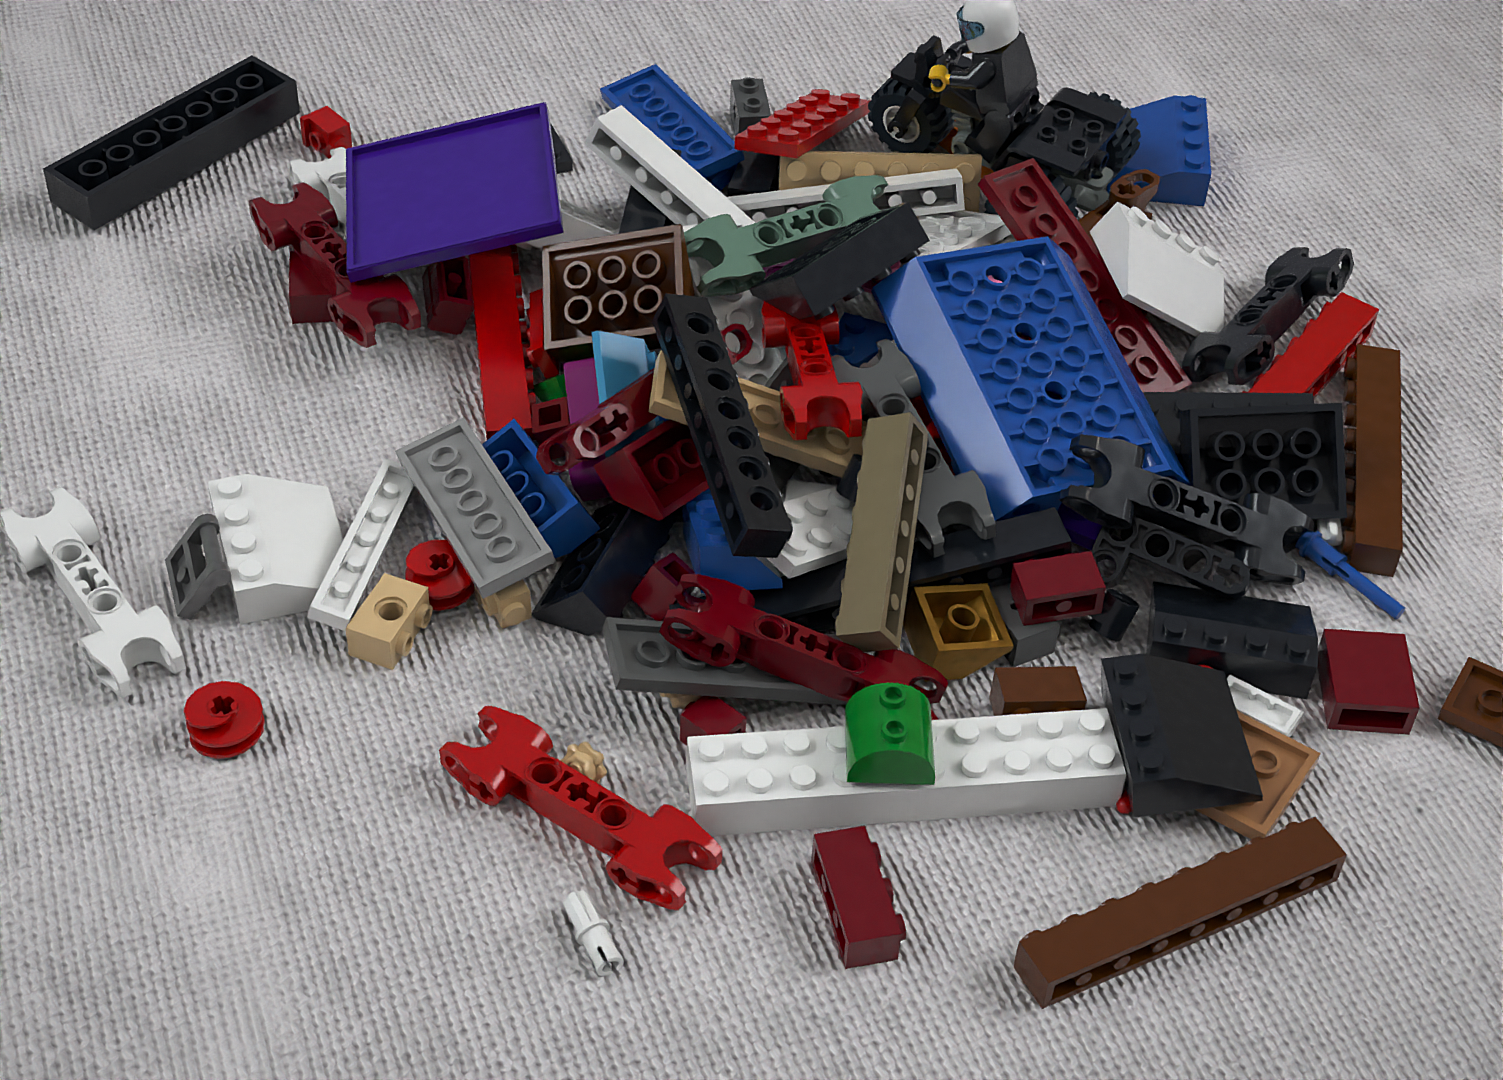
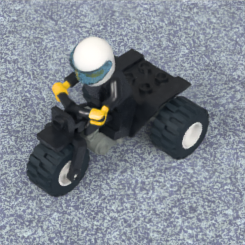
M966 0L965 4L956 13L962 40L953 43L944 53L941 38L933 35L925 44H921L917 48L916 53H908L891 70L890 78L872 95V100L868 103V109L870 110L868 120L873 123L871 126L873 132L877 133L881 143L885 142L888 145V149L893 152L896 150L899 153H930L954 127H958V132L952 139L951 150L953 154H980L982 156V165L992 169L993 172L1034 158L1076 218L1078 217V210L1075 207L1090 212L1108 200L1109 194L1103 189L1135 155L1140 145L1138 140L1141 137L1140 130L1136 129L1138 126L1136 118L1130 116L1131 110L1128 107L1124 108L1121 106L1122 102L1117 98L1112 100L1110 95L1105 93L1099 96L1097 92H1090L1087 95L1072 88H1061L1032 121L1025 122L1037 105L1040 95L1037 89V71L1025 34L1019 31L1018 9L1014 0ZM972 53L973 67L971 69L963 70L956 67L960 55ZM987 199L984 204L986 209L984 213L998 215Z

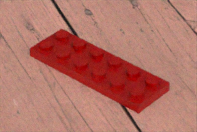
M825 89L811 90V93L799 97V100L794 103H789L785 108L774 111L773 115L762 118L759 123L748 126L746 130L735 136L734 149L798 158L866 116L870 112L868 103L871 100L860 99V95L854 93H844L841 96L830 95V91Z

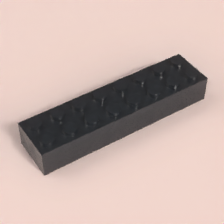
M251 55L43 168L50 202L92 230H96L298 115L300 109L296 80Z

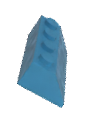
M603 331L591 332L599 404L655 368L656 352L649 351L644 339ZM657 416L619 444L606 451L605 456L608 457L664 422V420L659 421V416Z

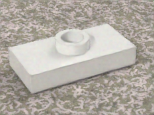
M1232 675L1227 677L1237 711L1291 737L1301 722L1304 711Z

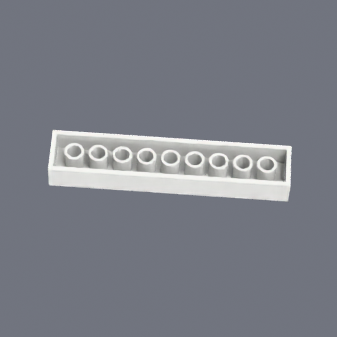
M1107 708L932 720L935 763L934 785L847 782L845 726L687 737L686 773L692 818L711 836L1115 807L1117 801L1121 798L1126 771Z

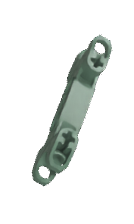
M880 175L853 176L830 185L822 195L825 201L823 203L764 219L738 228L730 214H722L704 220L702 223L684 232L688 257H701L708 260L714 266L713 269L700 277V283L696 286L701 296L712 297L735 295L748 291L749 288L764 280L766 273L762 267L798 258L858 218L881 211L873 202L883 195L885 187L889 184Z

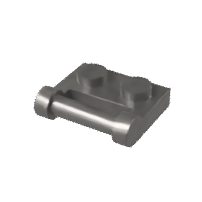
M212 514L198 516L165 559L177 616L192 620L200 608L209 602L211 594L216 587H222L231 580L230 568L223 561L217 536L220 530L218 519ZM202 544H203V549H204L205 556L203 555V552H202V547H201Z

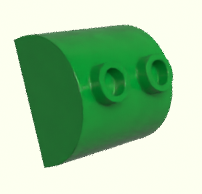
M900 683L874 684L856 692L849 699L845 708L847 782L934 785L935 763L931 705L927 697L916 688Z

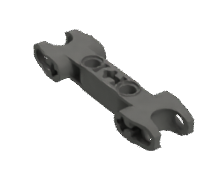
M884 339L876 342L879 362L872 367L858 368L851 366L843 356L835 355L831 357L838 383H860L863 391L862 416L867 414L870 419L911 412L926 428L910 401L921 396V386L917 373L907 356L890 340ZM929 433L914 539L935 558L945 554L943 549L945 541L942 536V529L954 524L969 526L980 538L987 540L996 536V523L987 499L985 486L974 470H970L954 476Z

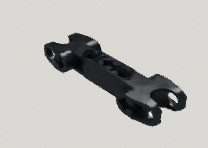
M1294 247L1278 257L1266 271L1265 286L1235 314L1233 319L1220 332L1204 331L1192 341L1181 365L1190 381L1203 382L1212 375L1226 372L1228 384L1245 385L1260 375L1273 360L1275 353L1274 343L1305 312L1306 308L1318 296L1335 297L1345 288L1354 267L1351 249L1335 248L1325 255L1310 258L1309 248ZM1198 357L1200 364L1195 371V361Z
M1083 434L1071 439L1069 450L1076 457L1089 464L1094 473V485L1092 488L1083 485H1070L1067 489H1061L1059 500L1088 521L1112 529H1128L1132 525L1133 516H1136L1188 537L1234 552V558L1245 563L1249 569L1250 580L1285 585H1296L1304 582L1306 571L1302 566L1287 557L1283 550L1282 538L1284 534L1302 536L1306 532H1312L1314 521L1288 502L1267 494L1250 493L1244 496L1243 506H1240L1235 502L1142 469L1145 450L1133 443L1122 439Z

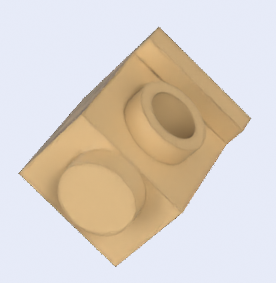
M523 579L484 599L474 585L477 603L479 605L483 604L488 616H495L502 629L532 618L530 590Z

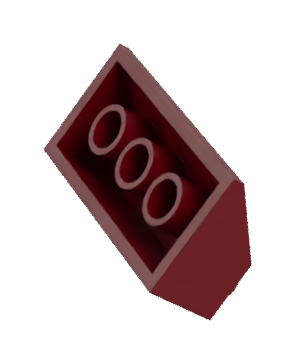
M671 419L665 420L593 465L614 501L658 521L664 519L709 488L688 425Z

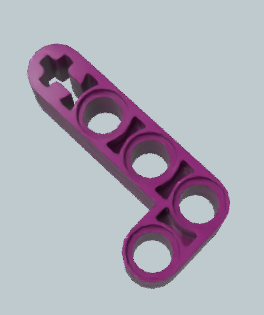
M594 357L564 363L570 424L598 408L599 395ZM605 453L589 461H582L568 470L571 484L583 502L611 497L593 465L606 458Z

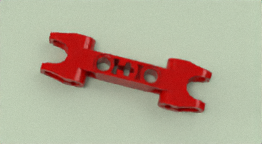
M763 301L761 309L762 325L764 326L761 334L764 349H785L794 384L780 387V410L786 431L794 441L807 440L808 432L819 427L840 429L846 434L847 438L861 437V404L863 398L861 385L859 382L838 383L827 345L839 344V319L835 305L833 304L835 310L832 313L816 321L814 317L799 320Z
M485 706L477 713L479 716L478 727L491 743L484 747L473 748L454 741L445 743L439 749L440 763L475 798L490 806H496L504 797L510 794L528 805L535 812L595 849L611 856L612 858L606 864L608 875L615 884L638 899L651 902L666 909L679 910L686 903L685 893L687 889L669 869L674 865L690 864L703 870H715L722 863V847L691 816L674 806L663 804L650 817L629 804L625 799L557 758L549 756L548 754L553 750L550 736L543 728L524 716L498 707Z

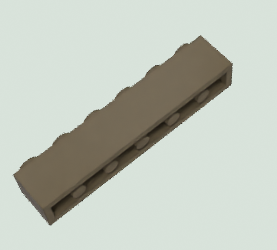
M911 412L868 419L866 435L862 440L863 456L861 470L857 474L858 490L856 503L852 509L853 524L851 537L846 547L847 564L845 577L841 582V605L839 615L835 621L836 636L842 642L852 645L862 652L900 649L929 434L928 430Z

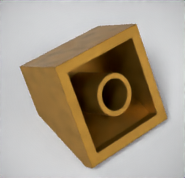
M988 583L913 588L905 606L903 627L915 657L938 670L947 680L963 679L1012 650L1013 643Z

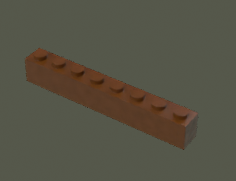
M1357 344L1353 358L1347 357L1343 373V377L1349 379L1345 384L1343 401L1349 402V404H1346L1343 415V425L1348 426L1344 433V450H1348V453L1344 456L1345 475H1348V478H1345L1347 518L1341 520V526L1347 527V530L1343 534L1341 553L1347 554V563L1359 572L1394 577L1403 551L1400 350Z
M1316 817L1300 823L1296 821L1291 822L1277 833L1265 838L1261 836L1255 837L1239 849L1229 853L1225 851L1217 853L1208 862L1193 868L1184 867L1174 873L1172 877L1156 884L1153 882L1146 883L1134 893L1120 899L1110 898L1100 904L1098 908L1082 915L1072 914L1056 926L1044 931L1034 930L1028 933L1018 943L1013 967L1040 1007L1044 1009L1336 882L1347 854Z

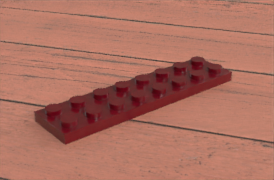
M1032 158L983 176L977 185L1016 241L1048 236L1071 257L1142 392L1186 391L1193 383L1140 308L1122 298L1099 250L1035 159Z

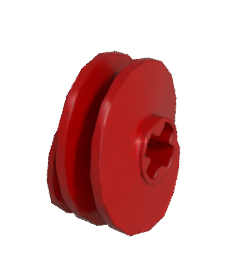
M448 540L426 541L409 551L405 563L407 566L405 580L428 587L429 605L433 607V610L441 611L455 608L466 602L474 593V583Z
M219 681L209 683L196 689L186 701L184 717L186 718V727L190 735V743L201 755L217 759L231 758L245 753L258 742L264 732L265 719L261 700L251 688L239 682Z

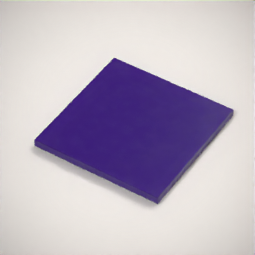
M546 102L346 149L347 275L350 282L564 233L550 115Z

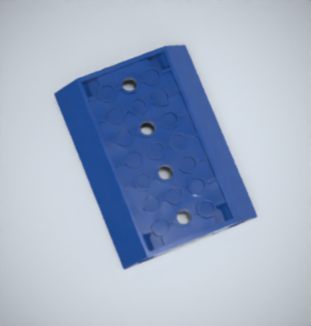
M1048 236L918 256L873 286L871 292L898 349L907 356L917 373L921 386V398L957 474L974 470L985 486L987 499L995 521H1002L1053 507L1058 511L1062 503L1059 500L1061 489H1067L1070 485L1093 487L1094 473L1091 467L1069 450L1071 439L1081 434L1122 439L1138 445L1145 450L1142 469L1191 486L1189 478L1071 257ZM987 276H992L994 279L1002 281V283L992 282ZM1020 332L1022 335L1030 337L1032 340H1023L1016 335V333ZM1045 391H1051L1053 394L1061 396L1062 399H1052Z

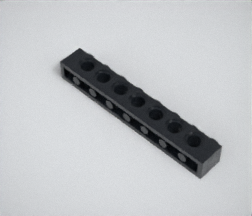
M665 293L652 323L732 556L778 558L786 542L792 536V521L787 516L781 499V491L776 486L770 469L769 459L765 456L759 439L758 429L754 426L750 415L747 399L743 396L737 372L734 370L729 358L727 344L723 341L718 328L717 317L713 314L708 298Z

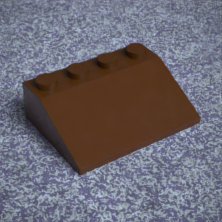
M681 224L542 246L544 350L560 363L593 358L594 351L591 332L594 331L644 339L649 350L661 349L652 320L665 293L695 296L685 236Z

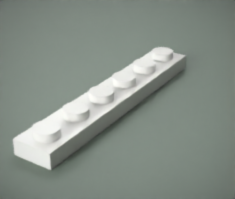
M384 459L310 605L307 618L346 631V626L354 617L415 490V486L400 463Z

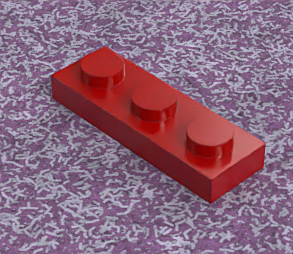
M543 288L530 293V308L526 309L530 322V327L526 329L530 347L526 351L534 368L539 367L545 379L559 374V361L544 350Z

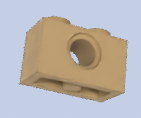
M384 573L346 626L349 656L393 670L401 657L407 656L411 651L414 638L420 629L426 628L431 620L433 607L429 605L428 587Z

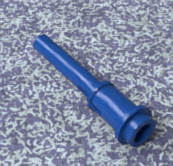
M1306 532L1298 539L1295 547L1299 550V555L1302 558H1310L1327 571L1330 576L1337 574L1395 620L1404 613L1406 607L1346 562L1347 556L1323 540L1321 532Z

